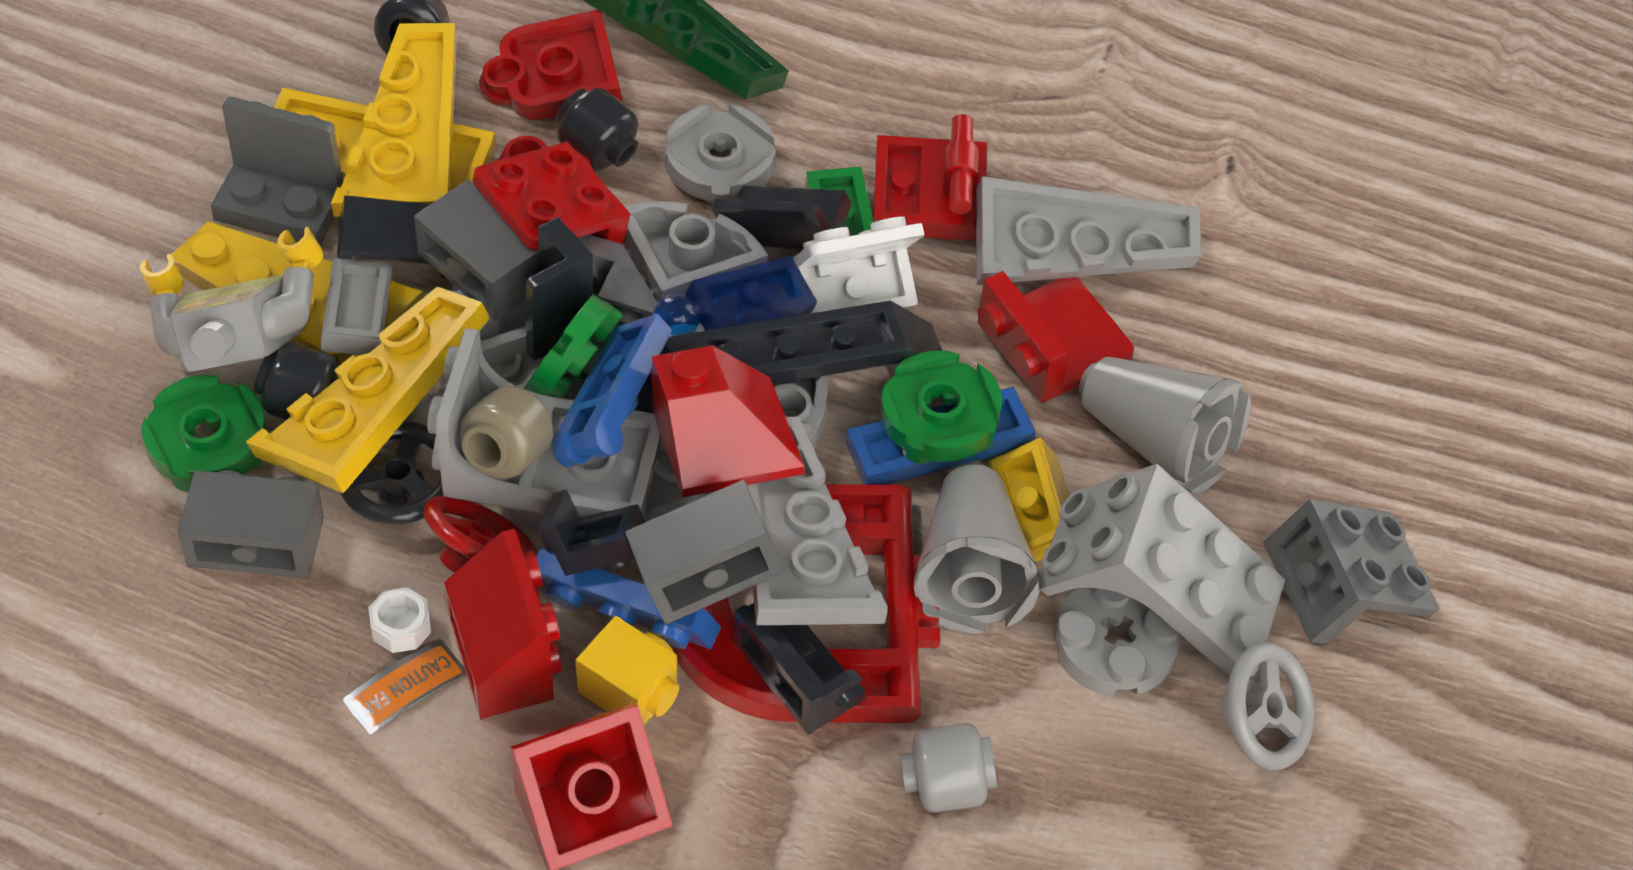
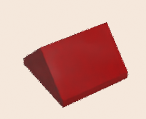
M635 702L510 747L515 794L548 870L560 869L673 826L640 710Z

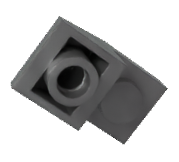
M593 235L578 238L593 254L592 292L599 294V299L605 300L624 314L616 327L658 314L657 301L622 244Z

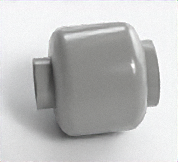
M962 723L921 729L913 738V753L901 755L906 794L919 792L921 804L929 812L937 813L979 807L986 801L988 789L997 788L990 736L980 738L979 731L972 724Z

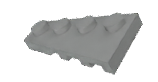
M983 176L976 188V285H983L984 279L1002 271L1006 273L1012 282L1188 268L1194 267L1201 257L1200 212L1198 207Z
M786 417L805 466L804 475L747 485L784 569V573L752 586L756 625L885 624L888 610L887 604L880 590L875 591L867 575L869 567L860 547H854L845 528L846 516L838 499L832 500L824 483L825 471L799 417Z

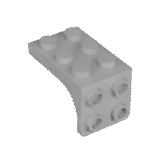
M466 328L460 346H450L444 366V382L447 383L444 396H434L428 415V433L436 434L432 468L441 472L443 496L545 513L552 494L561 490H567L580 518L638 504L642 514H644L663 440L653 413L634 410L624 420L620 427L623 435V445L618 454L601 459L591 456L586 463L573 467H564L554 456L552 442L574 400L530 392L545 405L552 419L553 437L549 449L520 475L505 480L491 478L478 471L469 463L459 440L458 431L463 416L471 407L493 390L506 386H517L503 379L488 365L482 354L480 331Z
M1158 464L1131 473H1123L1112 480L1086 489H1078L1064 501L1060 509L1061 518L1052 543L1042 558L1043 567L1039 576V589L1045 595L1051 596L1075 588H1100L1129 596L1154 611L1228 677H1230L1235 662L1246 649L1255 644L1267 642L1285 579ZM1259 665L1253 670L1249 680L1253 679L1259 669Z

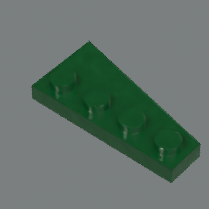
M582 0L745 100L781 89L784 86L789 70L705 0Z

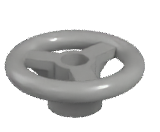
M1270 642L1255 644L1240 655L1232 668L1227 690L1222 700L1224 720L1231 730L1238 747L1252 763L1260 768L1275 771L1293 765L1305 752L1314 726V698L1308 676L1302 664L1288 649ZM1259 665V669L1251 682H1249L1253 670ZM1279 667L1285 673L1291 685L1295 700V714L1287 707L1285 696L1280 690ZM1264 728H1278L1290 739L1282 749L1270 751L1258 742L1255 735Z

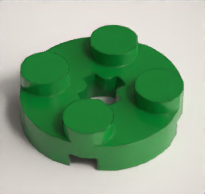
M593 294L565 329L564 334L553 349H550L525 385L524 390L563 398L573 385L565 375L570 372L576 378H579L599 351L598 347L591 343V340L595 337L601 343H604L624 314Z
M927 351L904 359L895 368V375L884 385L880 413L887 434L896 444L902 447V453L905 458L917 464H926L931 461L951 462L985 451L993 444L1001 415L1002 395L996 379L985 367L977 363V368L974 369L969 364L959 362L960 354L953 352ZM941 398L944 405H955L956 408L950 410L949 413H938L931 410V403L933 399Z
M197 375L174 382L160 391L153 400L154 409L148 415L147 420L144 416L141 426L145 450L153 467L161 475L171 479L177 489L189 492L195 470L215 473L230 470L243 474L247 470L259 466L263 460L254 456L246 441L262 428L267 431L262 405L250 388L237 381V388L230 384L219 383L218 376ZM206 423L210 429L220 427L218 431L209 437H194L196 435L195 426Z

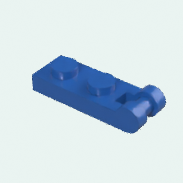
M658 314L614 328L554 436L552 450L557 461L564 467H573L586 463L591 456L597 459L618 454L621 450L623 435L620 427L637 407V396L648 375L652 373V356L660 355L672 332V329Z

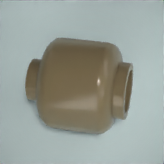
M506 386L493 390L471 407L463 416L458 431L460 446L467 460L474 468L491 478L505 480L520 475L549 449L553 437L552 419L545 405L534 394L523 388Z

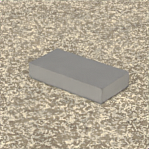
M333 258L321 335V351L363 355L370 353L382 343L379 333L385 329L392 264Z

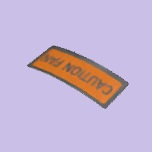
M438 639L388 666L343 698V702L368 734H373L398 714L441 687L465 676L466 672L464 666L441 639Z

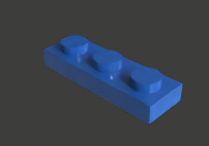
M1013 386L1000 390L1002 409L993 444L987 450L978 452L968 458L951 462L931 461L926 464L911 462L903 455L902 447L889 437L882 421L847 429L846 445L863 485H888L1007 453L1033 441L1036 432ZM943 404L932 407L931 410L938 413H949L950 410L956 407L955 405L947 406Z
M540 548L536 556L542 583L547 587L545 596L565 608L579 611L582 603L599 609L597 614L607 622H610L616 615L631 626L634 623L652 628V634L660 636L669 645L679 649H685L688 642L711 650L721 629V626L704 608L665 625L646 585L598 568L565 576L555 554H550L547 550Z

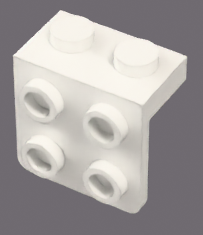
M894 217L871 223V229L860 232L859 235L850 236L848 227L830 229L814 234V240L804 243V249L789 261L800 314L889 300L905 309L914 308L919 305L907 248L925 236L923 225L921 223L906 225L905 217Z

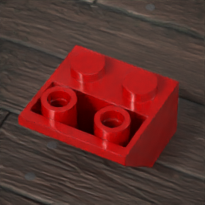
M515 528L502 531L444 582L449 620L480 720L554 700L552 675L562 673L560 656L555 642L560 639L559 628L552 604L550 602L542 604L538 588L542 587V578L536 555L533 550L522 551Z

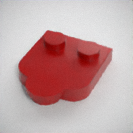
M599 10L523 25L510 30L501 39L499 45L500 55L486 62L479 79L481 93L488 102L500 106L512 105L513 110L519 116L530 120L555 117L564 101L579 89L588 91L593 88H604L623 102L602 12Z

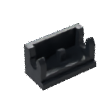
M344 195L338 222L337 258L352 260V256L430 264L418 254L414 215L430 204Z
M754 603L749 606L745 604L735 610V646L808 735L865 700L866 690L860 684L862 681L861 676L855 669L845 671L808 625H756Z

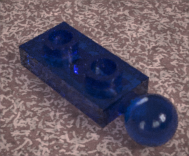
M792 256L693 280L685 296L671 294L663 297L656 303L652 315L658 314L672 329L670 335L675 336L693 333L697 330L699 324L702 325L704 330H712L809 314L814 310L817 300Z

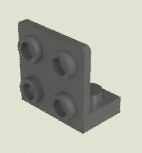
M227 97L222 109L233 166L211 204L213 219L277 237L283 231L289 230L296 242L303 238L305 227H309L317 242L321 245L335 219L331 205L337 187L341 188L343 184L334 125L312 115H301L273 108L257 101L250 102Z
M1309 499L1263 541L1276 571L1285 579L1283 586L1309 642L1329 643L1367 609L1422 617H1431L1439 610V606L1430 590L1431 583L1429 577L1418 566L1405 541L1406 533L1403 526L1389 512Z

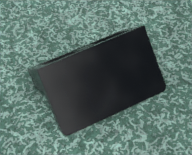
M743 186L739 199L716 198L712 211L716 217L720 213L741 225L756 238L762 247L804 249L803 244L814 240V234L844 227L852 202L845 190Z
M559 217L538 227V273L526 281V352L533 360L544 357L550 349H553L564 334L565 329L592 296L593 254Z

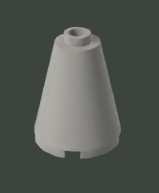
M1105 357L1098 363L1091 364L1085 370L1079 384L1082 405L1087 412L1152 465L1158 464L1182 487L1194 494L1208 490L1226 471L1225 468L1217 464L1226 449L1237 453L1249 422L1251 408L1250 394L1241 391L1240 389L1244 385L1234 379L1115 357Z
M970 464L958 467L951 471L944 479L914 574L915 597H918L923 604L924 614L929 617L939 618V623L937 624L949 630L975 634L985 633L986 624L1005 620L1006 627L1016 624L1034 608L1040 593L1038 569L1004 483L996 471L983 465Z

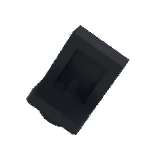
M561 490L552 494L544 516L540 521V535L547 552L555 554L564 575L568 576L597 568L613 570L625 565L630 560H634L635 556L625 531L646 523L638 504L580 518L568 491Z

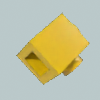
M616 615L576 659L577 692L607 712L635 702L639 707L642 721L645 725L653 715L657 717L664 715L678 695L680 686L677 684V655L669 644L660 636L651 632L642 633Z

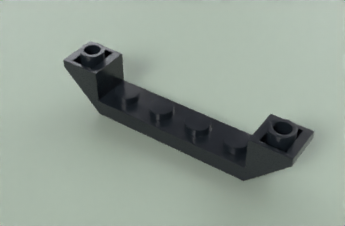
M889 300L669 336L660 355L713 345L769 376L774 385L885 365L890 378L895 375V368L904 359L922 352L942 351V348L931 323ZM652 373L648 375L637 396L638 404L635 408L636 411L653 413Z

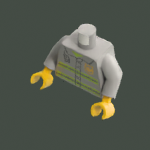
M305 227L304 236L297 243L289 230H285L280 234L277 244L291 265L290 268L284 271V274L187 293L181 297L177 294L183 289L184 282L171 254H167L168 265L166 268L158 272H152L148 260H143L140 264V271L153 297L150 305L154 337L158 347L171 356L182 358L186 371L193 372L266 357L305 330L304 326L309 319L314 274L310 270L316 267L324 257L323 250L309 227Z

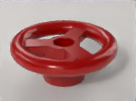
M441 495L429 499L424 506L423 514L427 525L446 544L440 555V560L454 573L502 531L514 528L522 551L533 550L537 556L533 543L521 529L505 517L481 504ZM447 514L457 515L469 520L465 521Z

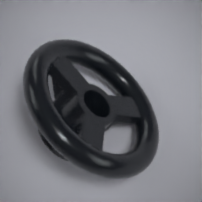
M404 421L389 438V440L400 439L395 454L386 458L380 466L364 469L344 493L340 492L346 504L353 511L368 520L383 524H406L424 518L423 509L427 501L435 496L443 495L441 476L438 484L433 489L424 481L421 472L416 469L415 458L421 443L433 450L436 441V434L428 433L426 425ZM371 490L377 492L379 504L368 499L361 491Z

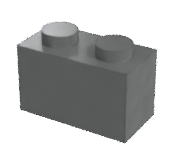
M469 179L414 215L418 254L466 296L482 302L491 318L496 321L526 299V281L538 273V250L530 249L524 245Z
M195 470L178 529V536L186 565L189 567L309 579L324 520L318 483L305 482L296 477L274 479L245 476L230 470H223L217 473Z
M745 480L714 491L703 498L625 531L644 583L665 625L784 573V569Z

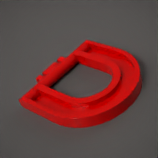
M825 484L832 500L838 499L846 516L845 528L854 547L859 546L863 555H884L885 602L888 607L886 615L887 649H828L845 671L856 670L862 678L860 684L866 690L864 701L830 722H914L921 717L918 648H939L941 639L940 627H933L939 626L937 624L939 623V618L929 617L924 614L923 604L918 597H915L914 574L920 555H914L912 492L903 485ZM728 597L704 608L721 626L711 650L688 642L685 649L669 645L677 655V662L687 676L715 700L727 707L757 718L797 722L735 646V617L731 611Z

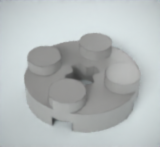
M711 105L693 108L678 117L668 130L665 149L666 172L681 190L696 198L704 199L710 207H713L716 198L739 199L743 186L763 187L774 173L776 152L772 130L759 115L743 107L729 105V112H711ZM714 149L722 152L729 149L731 152L730 156L719 158L710 155L709 150Z
M1076 588L1064 600L1058 613L1055 628L1056 642L1059 647L1058 657L1065 671L1087 689L1106 695H1115L1117 689L1131 690L1137 688L1136 694L1147 692L1162 683L1174 667L1180 648V634L1149 607L1129 596L1100 588ZM1119 627L1129 632L1128 636L1133 642L1129 644L1121 639L1114 645L1105 640L1108 633L1106 628Z

